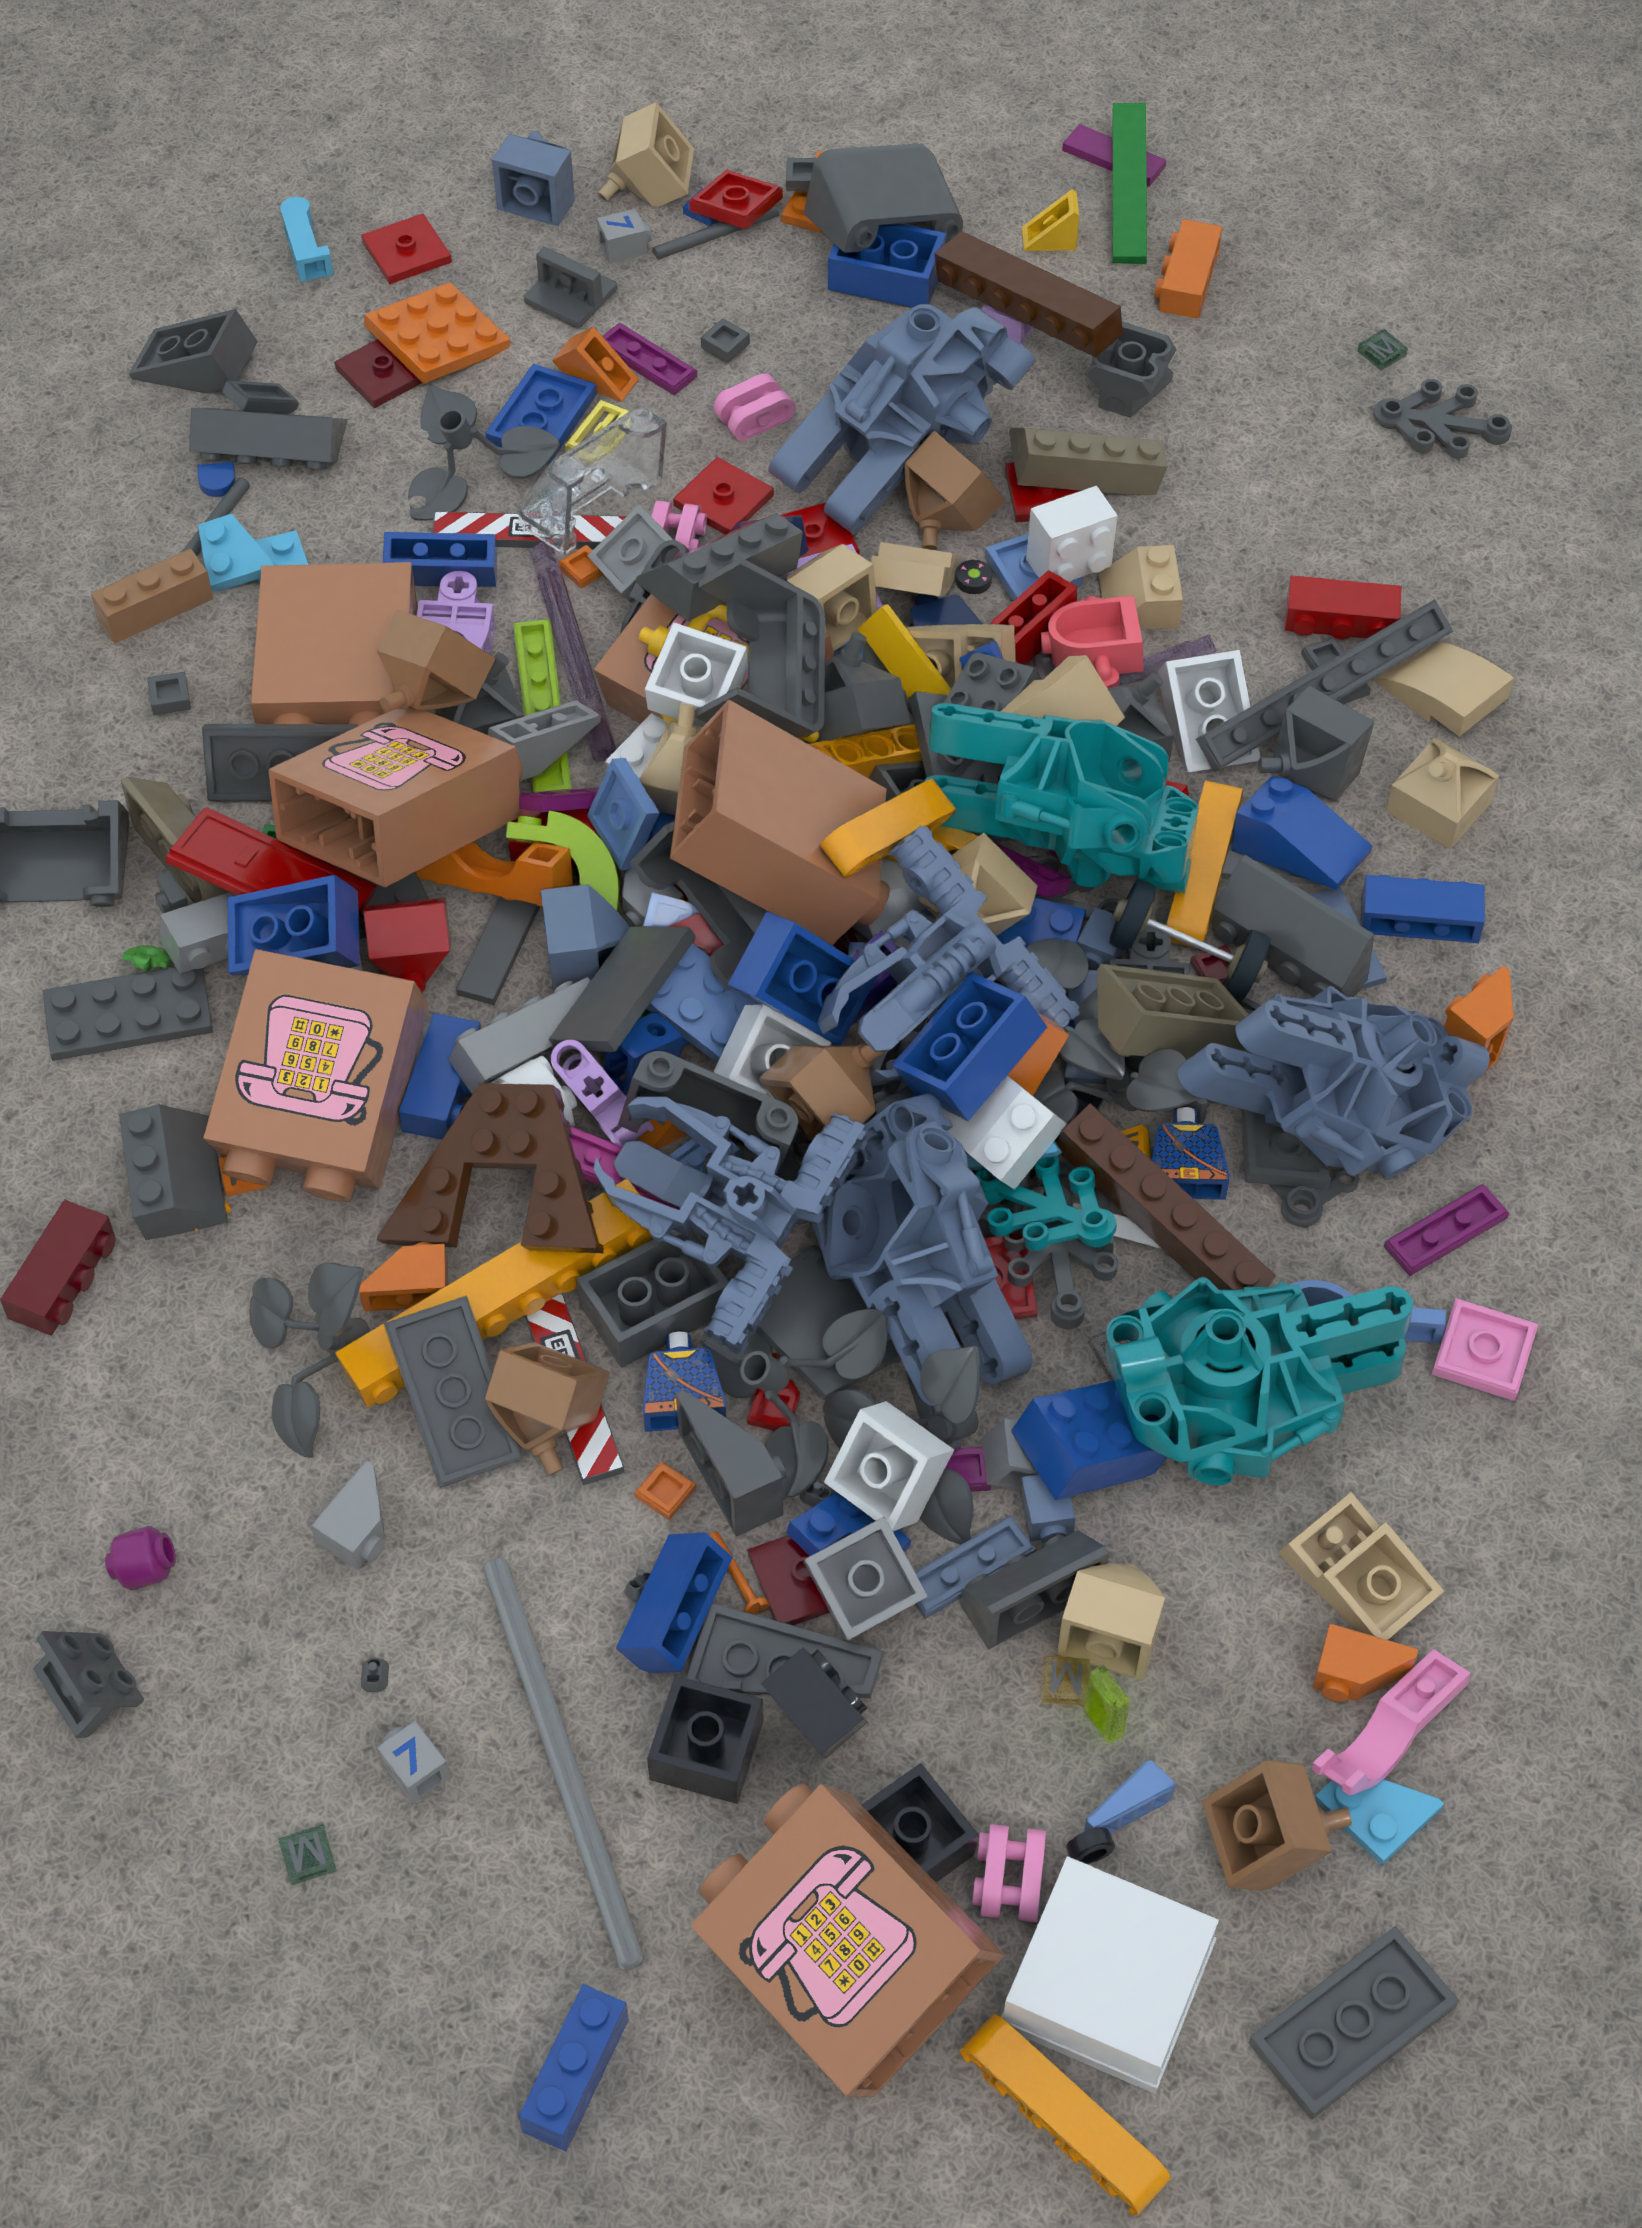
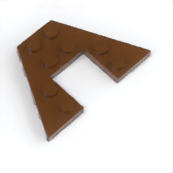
M480 1083L378 1234L377 1240L392 1245L413 1246L417 1243L428 1242L431 1244H445V1247L456 1248L472 1168L534 1169L535 1175L521 1246L529 1251L603 1254L604 1248L598 1241L591 1216L594 1213L592 1204L587 1201L585 1194L587 1186L581 1164L575 1158L570 1137L573 1135L569 1121L564 1117L563 1111L565 1106L560 1090L549 1084Z

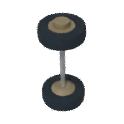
M1137 879L1127 898L1120 897L1111 917L1116 923L1110 935L1109 944L1123 951H1128L1132 947L1137 935L1143 933L1146 926L1151 927L1229 962L1227 967L1228 975L1224 987L1236 1001L1242 1002L1254 982L1259 984L1268 965L1265 957L1271 938L1262 932L1251 929L1241 946L1235 949L1233 955L1150 919L1152 914L1151 904L1156 893V886Z

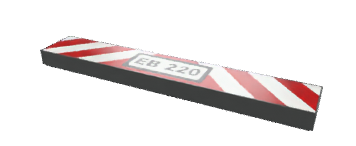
M435 511L432 533L495 534L497 547L580 549L587 545L591 549H595L627 516Z
M563 1293L547 1301L536 1313L524 1315L533 1342L587 1363ZM601 1403L597 1417L593 1422L565 1434L583 1485L625 1473Z

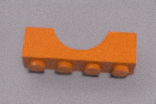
M473 841L416 871L419 879L433 881L438 885L465 888L470 892H483L501 896L506 900L533 903L539 907H542L541 890L573 886L570 848L536 841L516 861L512 862L502 861L488 855Z

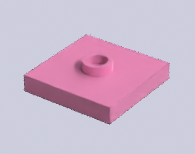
M1456 1298L1432 1375L1515 1401L1538 1324Z

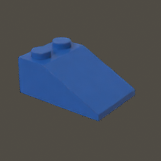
M1272 775L1236 812L1232 851L1247 855L1255 860L1335 890L1342 885L1372 850V845L1308 788L1292 783L1285 778H1278Z
M331 875L228 897V973L232 976L248 975L255 949L346 968L360 966L358 890L337 876Z

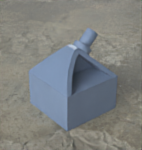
M532 131L528 138L508 134L492 159L497 210L559 227L575 201L571 150L549 143L548 140L543 139L539 131Z
M589 884L541 890L553 991L564 982L570 980L573 983L586 977L592 980L630 926L613 906Z

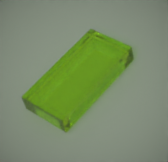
M1102 1665L1090 1672L1084 1712L1106 1742L1113 1743L1124 1736L1130 1699L1106 1667Z

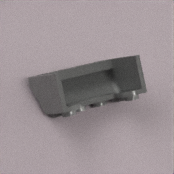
M673 821L663 826L629 864L638 874L640 880L648 887L664 890L676 883L679 885L689 902L696 907L711 927L713 933L724 944L711 954L710 966L714 976L729 990L732 987L728 985V982L764 915L769 911L670 859L675 823Z

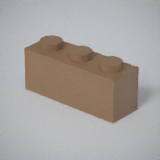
M190 548L91 593L99 623L115 644L212 600L213 594L208 572Z

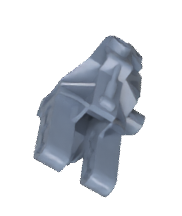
M919 304L909 309L862 344L843 370L829 385L830 390L773 457L768 472L796 493H801L844 444L846 452L858 463L829 497L824 507V513L850 533L856 534L866 525L905 478V462L933 431H936L947 442L977 444L987 433L992 422V418L984 403L985 396L991 394L993 385L997 383L1008 390H1013L1036 360L1023 345L1008 337L1005 326L978 307L967 309L951 319L944 312L930 304Z
M1329 986L1310 999L1284 997L1281 994H1276L1238 1022L1235 1027L1237 1038L1242 1046L1251 1053L1210 1043L1178 1067L1177 1073L1182 1086L1196 1097L1265 1115V1123L1281 1127L1283 1131L1298 1137L1326 1166L1345 1168L1346 1173L1350 1176H1356L1365 1171L1379 1172L1384 1180H1387L1407 1170L1426 1154H1433L1472 1116V1105L1466 1087L1486 1072L1490 1058L1485 1046L1456 1036H1449L1444 1026L1433 1017L1422 1016L1418 1011H1406L1402 1007L1368 1004V999L1346 997L1335 987Z
M926 1093L890 1104L865 1124V1131L867 1132L865 1141L868 1142L863 1151L859 1150L857 1152V1161L841 1189H835L832 1195L835 1199L830 1207L825 1206L821 1213L824 1217L820 1224L812 1223V1229L818 1238L829 1277L834 1280L850 1279L868 1309H876L885 1313L888 1319L887 1340H892L923 1402L930 1406H937V1404L930 1402L924 1396L920 1372L924 1360L930 1354L943 1349L961 1348L944 1315L946 1313L949 1314L964 1347L978 1346L980 1377L987 1384L995 1385L1026 1374L1031 1369L1033 1360L1031 1350L995 1280L998 1273L978 1225V1220L988 1204L983 1188L977 1176L968 1169L967 1155L962 1144L947 1131L953 1127L950 1119L943 1117L941 1103L935 1096Z

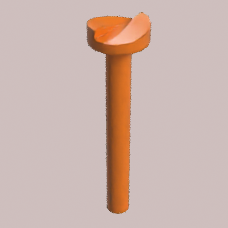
M714 1531L710 1533L709 1536L732 1556L719 1532ZM732 1558L727 1570L747 1602L743 1612L756 1615L767 1610L770 1607L768 1600L764 1597H756L735 1559Z

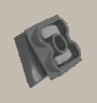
M1122 321L1123 334L1097 357L1092 356V363L1085 375L1100 389L1099 408L1131 418L1171 382L1173 371L1167 366L1177 349L1169 336Z

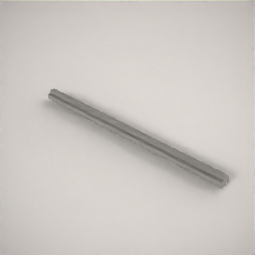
M499 1557L495 1560H490L484 1564L485 1575L619 1968L621 1970L636 1968L643 1963V1953L511 1571L505 1558Z

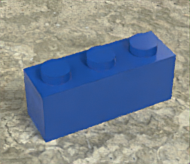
M384 532L383 563L411 562L415 586H440V582L446 574L453 571H465L475 577L477 587H496L498 554L495 534Z
M1366 875L1361 895V926L1374 935L1479 943L1485 923V885L1471 884L1464 881L1447 882L1426 878L1411 879L1388 875Z
M433 1013L399 1109L402 1132L441 1140L444 1138L464 1108L462 1103L465 1095H472L448 1059L456 1045V1038L471 1028H475L476 1031L480 1030V1022Z
M705 1532L669 1534L616 1649L640 1670L648 1673L681 1672L733 1557Z
M582 1984L519 2114L522 2133L567 2152L629 2021L626 2002Z

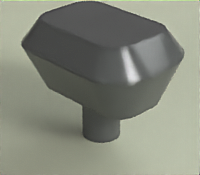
M815 1481L811 1487L800 1494V1499L802 1502L814 1507L833 1495L835 1491L821 1482Z
M643 1569L637 1570L636 1577L628 1582L624 1590L626 1596L637 1602L651 1573L645 1572Z
M370 1658L363 1663L361 1673V1687L367 1692H380L386 1689L389 1675V1664L387 1661L379 1658Z

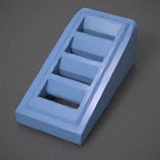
M1153 1761L1144 1762L1086 1819L1084 1832L1096 1828H1107L1112 1833L1165 1805L1173 1798L1176 1787L1175 1782Z

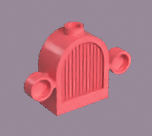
M1090 595L1080 601L1067 604L1059 608L1051 616L1048 623L1049 632H1041L1042 654H1050L1051 662L1055 667H1058L1068 656L1087 655L1107 689L1120 686L1119 674L1144 672L1143 641L1134 595L1104 599Z

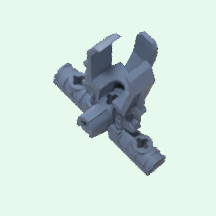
M920 825L888 852L890 856L893 855L898 861L897 864L903 870V877L907 885L917 895L926 898L931 905L934 904L939 910L940 916L932 923L917 911H909L900 920L888 927L883 936L860 950L859 958L850 965L838 980L833 992L825 998L818 1021L823 1035L838 1026L840 1011L848 1001L849 993L885 970L890 973L899 985L861 1018L858 1034L873 1052L891 1050L926 1017L930 1020L970 972L990 981H999L1004 987L1026 996L1036 1012L1057 1022L1062 1028L1080 1014L1078 1011L1080 1007L1074 1000L1070 1001L1067 998L1065 989L1046 967L1043 969L1037 962L1039 960L1033 952L1029 953L1024 947L1026 943L1020 936L1003 945L978 916L977 912L987 897L981 890L978 892L972 885L974 882L968 875L964 876L959 870L961 866L940 842L937 843L931 835L933 833L927 826L923 827ZM905 933L910 940L906 948L902 946L888 956L879 949L888 941H894ZM894 1068L891 1070H878L869 1074L872 1086L903 1080Z
M637 1097L627 1106L631 1119L650 1118L660 1122L670 1121L713 1154L706 1165L708 1175L673 1159L642 1141H631L624 1144L613 1162L620 1178L623 1180L628 1178L633 1186L657 1199L680 1208V1210L616 1187L614 1180L602 1170L596 1156L593 1170L597 1180L612 1206L620 1209L621 1212L635 1223L650 1231L655 1241H665L682 1249V1252L686 1255L704 1262L710 1268L717 1267L730 1253L746 1263L743 1269L738 1271L736 1277L732 1278L724 1288L716 1304L715 1312L711 1317L712 1321L703 1330L709 1338L712 1336L718 1344L728 1346V1349L736 1354H739L740 1351L744 1352L749 1344L746 1340L750 1333H756L769 1311L773 1294H779L783 1287L780 1285L784 1276L789 1277L793 1270V1267L789 1266L792 1259L786 1256L780 1249L798 1219L820 1224L824 1217L821 1214L825 1206L830 1207L835 1199L832 1196L835 1189H841L857 1161V1152L859 1150L863 1151L868 1143L865 1141L867 1133L865 1125L857 1121H851L850 1117L846 1115L840 1116L837 1115V1112H833L829 1124L825 1125L822 1132L818 1133L809 1145L802 1160V1165L797 1172L796 1180H788L787 1182L776 1176L781 1162L779 1149L775 1146H769L754 1135H747L732 1125L727 1117L719 1116L716 1118L702 1110L685 1104L675 1103L668 1097ZM729 1133L743 1141L746 1148L758 1155V1157L753 1162L735 1157L732 1144L726 1140ZM691 1229L707 1239L706 1246L691 1240L683 1241L669 1233L671 1230L688 1236Z

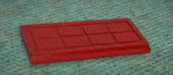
M207 807L203 808L175 842L165 859L166 863L235 895L335 875L358 890L359 915L367 906L377 888L376 885Z

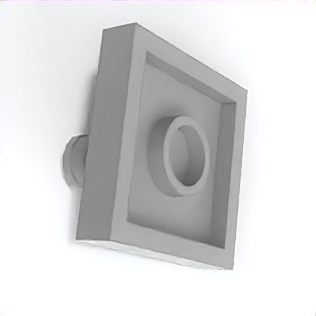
M639 504L588 557L620 593L630 601L632 597L629 595L636 584V577L642 573L658 546L665 541L673 539ZM678 548L669 550L665 556V563L670 561L680 550Z

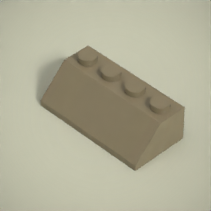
M1011 427L1009 431L1018 485L1081 491L1097 486L1103 493L1137 496L1156 495L1168 468L1164 445L1161 440Z
M128 776L121 779L132 826L168 871L171 870L176 881L193 903L228 893L229 891L165 862L166 855L170 852L171 847L195 819L191 805L182 793L176 795L168 783Z
M1100 964L1097 969L1098 1028L1108 1039L1110 1048L1117 1054L1125 1057L1130 1055L1146 1057L1148 1054L1160 1049H1173L1188 1060L1210 1043L1246 1052V1049L1237 1038L1235 1027L1238 1022L1249 1014L1217 978Z

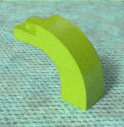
M549 811L547 826H541L542 819L518 816V823H507L506 838L509 841L534 843L536 841L570 848L571 857L579 871L580 885L589 884L619 913L621 885L617 866L606 845L587 825L571 816L554 811Z

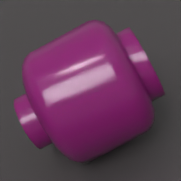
M152 1526L142 1527L114 1537L110 1546V1553L105 1556V1565L109 1576L113 1580L118 1579L121 1585L129 1590H136L162 1582L167 1579L171 1567H174L176 1563L175 1549L170 1537L166 1533H160L158 1529Z

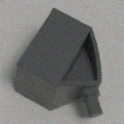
M852 633L847 647L841 649L839 655L831 657L825 663L824 725L818 731L819 738L816 742L889 730L911 723L900 678L862 662L861 651L866 641V637L862 634Z
M500 652L494 656L495 661L476 700L447 708L435 709L437 715L488 735L489 727L524 717L522 707L506 669V666L509 664L507 657Z
M1152 672L1142 681L1108 688V691L1125 717L1117 727L1157 743L1165 749L1170 762L1174 735L1153 693L1163 684L1161 678Z
M1308 686L1285 710L1274 756L1259 758V773H1278L1279 776H1286L1294 782L1336 801L1360 774L1375 721Z

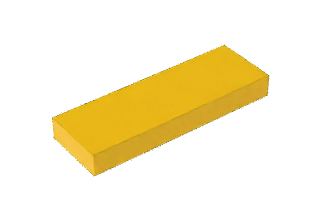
M889 604L880 607L857 628L866 637L867 643L892 675L900 678L902 688L905 690L908 698L915 691L940 695L949 694L951 688Z

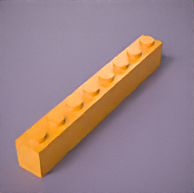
M628 1178L616 1185V1187L639 1195ZM605 1192L588 1201L592 1204L594 1211L591 1216L598 1241L604 1248L603 1254L529 1251L522 1247L521 1242L389 1321L467 1296L483 1341L487 1337H495L501 1334L509 1324L522 1316L536 1313L547 1301L557 1295L574 1290L577 1287V1278L650 1242L653 1238L650 1231L635 1223L621 1212L620 1209L613 1207ZM384 1323L335 1352L343 1372L366 1407L375 1403L383 1404L390 1401L396 1396L398 1390L405 1387Z

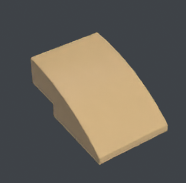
M880 542L878 556L872 555L871 563L874 566L875 586L933 596H944L956 578V570L961 563L962 556L949 552Z
M966 624L906 627L951 689L963 670L959 658L989 642H997L1004 660L1015 662L1014 625Z
M1436 641L1373 680L1426 721L1430 722L1435 718L1460 737L1509 698L1514 677L1468 650Z
M1087 655L1068 656L1044 680H1034L1000 711L1037 718L1050 715L1075 720H1104L1115 726L1125 718Z
M1352 1492L1278 1552L1354 1629L1385 1640L1391 1638L1445 1592L1388 1523L1385 1522L1380 1526Z

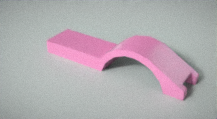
M1433 1649L1379 1700L1374 1714L1357 1739L1345 1751L1337 1755L1330 1749H1327L1313 1762L1312 1771L1318 1775L1324 1774L1340 1785L1342 1791L1349 1796L1374 1787L1386 1778L1399 1763L1415 1736L1468 1685L1471 1673Z

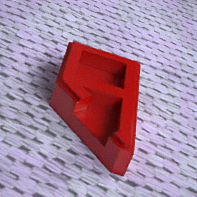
M773 1353L772 1357L779 1359L776 1353ZM789 1379L787 1386L778 1392V1396L795 1414L800 1401V1391L793 1380ZM758 1389L747 1418V1424L772 1431L784 1426L791 1427L786 1416L771 1400L765 1398L764 1391Z

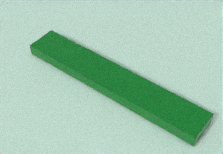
M1113 103L1112 263L1147 264L1146 103Z

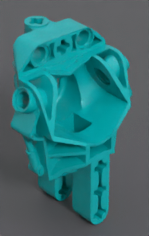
M950 703L937 704L932 707L928 741L930 750L943 755L1004 764L998 784L946 775L927 777L924 782L932 778L957 809L940 826L1017 839L1023 845L1055 850L1060 863L1066 864L1071 880L1080 886L1099 887L1112 874L1139 875V879L1156 886V889L1186 893L1191 867L1190 854L1194 843L1199 807L1186 794L1173 786L1166 785L1169 756L1163 747L1104 720H1075L1050 715L1037 718Z
M1201 1277L1174 1298L1166 1291L1161 1290L1151 1295L1141 1305L1140 1309L1127 1311L1114 1318L1108 1324L1106 1330V1356L1135 1438L1159 1454L1178 1462H1185L1189 1478L1197 1479L1204 1484L1221 1486L1231 1483L1234 1474L1258 1478L1267 1477L1270 1473L1272 1461L1298 1445L1305 1446L1325 1432L1333 1433L1338 1429L1343 1418L1345 1404L1343 1394L1397 1379L1403 1368L1406 1351L1404 1336L1408 1333L1413 1301L1409 1293L1404 1289L1388 1286L1309 1307L1300 1285L1290 1286L1288 1283L1280 1282L1275 1287H1244V1290H1218L1210 1280ZM1121 1340H1130V1341H1132V1342L1125 1343V1344H1121V1345H1119V1344L1117 1343V1342H1119V1341H1121ZM1209 1364V1365H1211L1213 1368L1220 1369V1370H1231V1369H1234V1368H1235L1237 1371H1235V1372H1228V1373H1222V1372L1213 1371V1370H1211L1210 1368H1208L1206 1365ZM1153 1414L1159 1416L1162 1419L1155 1422H1150L1145 1420L1143 1417ZM1171 1431L1173 1433L1175 1444L1169 1438Z

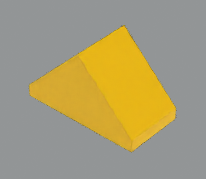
M1071 189L1022 226L1024 251L1077 249L1079 209L1076 191Z

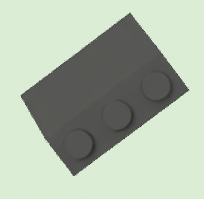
M160 1104L119 1114L132 1214L145 1240L195 1231L196 1228L199 1230L227 1223L228 1219L218 1154L203 1139L209 1116Z
M1078 1530L1067 1536L1063 1534L1056 1535L1045 1542L1040 1550L1031 1555L1020 1554L1015 1556L1000 1571L990 1576L981 1574L969 1581L962 1591L961 1607L989 1650L1064 1611L1077 1571L1107 1564L1109 1552L1104 1545Z

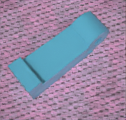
M298 196L287 198L280 205L283 227L300 282L333 275L328 245L317 247L311 229L313 221L309 201Z

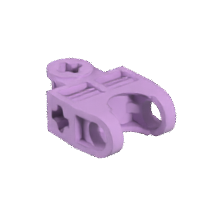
M453 571L446 574L440 582L438 600H419L416 616L445 625L486 653L490 654L495 629L493 604L479 603L476 597L477 582L472 574L465 571Z
M565 1040L553 1049L551 1054L553 1068L599 1122L597 1124L614 1144L623 1147L626 1142L635 1141L647 1130L650 1133L655 1130L649 1121L641 1125L638 1133L618 1125L626 1096L580 1042ZM573 1048L580 1051V1053L570 1056L561 1068L559 1058L565 1050ZM580 1063L575 1069H572L575 1064Z

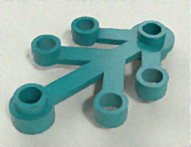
M1057 1156L1039 1159L1034 1165L1036 1176L1042 1180L1046 1196L1019 1185L1014 1190L1000 1181L985 1167L981 1168L976 1174L988 1205L1008 1199L1031 1209L1013 1214L1007 1208H996L990 1211L987 1220L989 1230L993 1235L1006 1236L1013 1230L1024 1228L1022 1231L1026 1248L1032 1251H1039L1048 1245L1077 1238L1086 1246L1097 1248L1107 1245L1113 1239L1117 1229L1116 1218L1110 1211L1099 1208L1094 1193L1096 1186L1094 1172L1088 1167H1077L1069 1174L1070 1188L1073 1193L1079 1195L1082 1211L1066 1204L1059 1180L1060 1164ZM1057 1220L1067 1223L1050 1229L1044 1224ZM1041 1235L1039 1237L1032 1238V1236Z

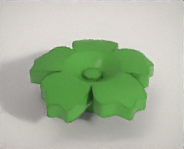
M141 945L129 948L123 952V961H131V964L136 969H144V972L151 971L152 966L163 968L170 966V957L167 951L161 947Z

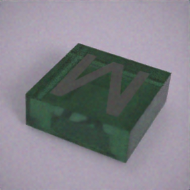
M1382 329L1359 343L1357 351L1382 371L1407 356L1408 347L1387 330Z
M324 1824L278 1838L291 1885L337 1871Z

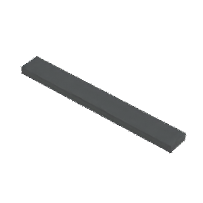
M1434 599L1196 738V741L1213 771L1216 772L1279 735L1285 710L1308 686L1338 700L1452 633L1453 630Z

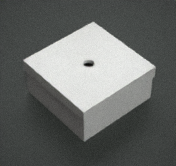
M1067 1856L1006 1998L1001 2018L1008 2022L1024 2038L1156 2094L1217 1939L1214 1936L1219 1920Z

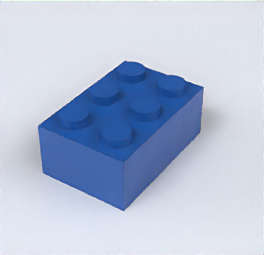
M900 223L879 225L875 241L863 251L844 253L834 243L828 257V290L908 307L930 304L938 284L934 253L946 244V233Z
M766 912L728 985L759 1004L768 1006L832 1042L831 1044L841 1046L878 975L849 993V999L840 1011L838 1026L823 1035L818 1021L825 998L833 992L838 980L856 960L797 923Z
M970 972L895 1060L892 1066L916 1096L926 1093L932 1094L939 1100L942 1109L969 1121L1046 1030L1047 1026L1026 996Z
M1114 1380L1033 1398L1011 1430L1055 1500L1146 1478L1156 1473L1167 1458L1135 1438ZM1153 1414L1143 1417L1150 1422L1160 1420L1157 1415ZM1170 1434L1169 1438L1175 1444V1440Z

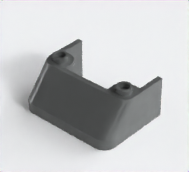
M741 557L698 581L699 589L727 603V623L730 629L738 636L749 641L748 692L737 687L696 709L694 717L707 723L728 700H731L794 737H807L821 730L824 725L825 612L818 599Z

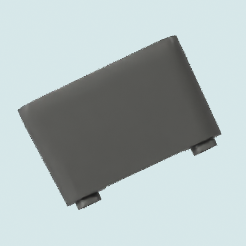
M923 144L830 149L821 153L815 160L804 215L844 253L859 252L870 247L875 241L879 225L930 221L932 223L931 230L946 233V243L963 229L962 217L934 154Z
M118 800L98 801L97 811L91 805H83V809L34 811H8L5 807H0V902L90 900L91 906H114V900L121 899L123 894L129 835V812Z
M653 1051L642 1058L633 1075L618 1125L638 1133L643 1123L654 1119L641 1118L632 1120L627 1106L637 1097H668L675 1103L685 1104L702 1110L716 1118L725 1116L732 1125L747 1135H754L769 1146L777 1147L781 1154V1162L776 1175L778 1176L795 1138L799 1121L796 1112L786 1103L670 1053ZM656 1121V1122H658V1123L664 1125L666 1121H663V1122ZM745 1146L741 1159L753 1162L758 1155Z

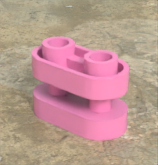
M766 373L756 375L740 384L723 390L718 394L713 405L714 413L724 424H728L729 431L740 442L789 421L796 408L794 401L786 392L781 391L780 385L771 375Z
M657 500L651 517L668 535L670 528H676L675 540L684 544L689 551L700 547V540L695 539V536L705 535L707 526V514L701 513V506L685 504L682 514L673 513L672 502ZM680 551L673 557V559L681 555Z
M990 1824L989 1833L980 1832L977 1861L986 1862L985 1877H975L972 1906H980L981 1916L991 1918L1000 1917L1001 1904L1020 1906L1018 1921L1037 1923L1046 1830L1028 1828L1026 1842L1008 1840L1009 1826ZM1006 1859L1024 1861L1022 1887L1003 1885Z

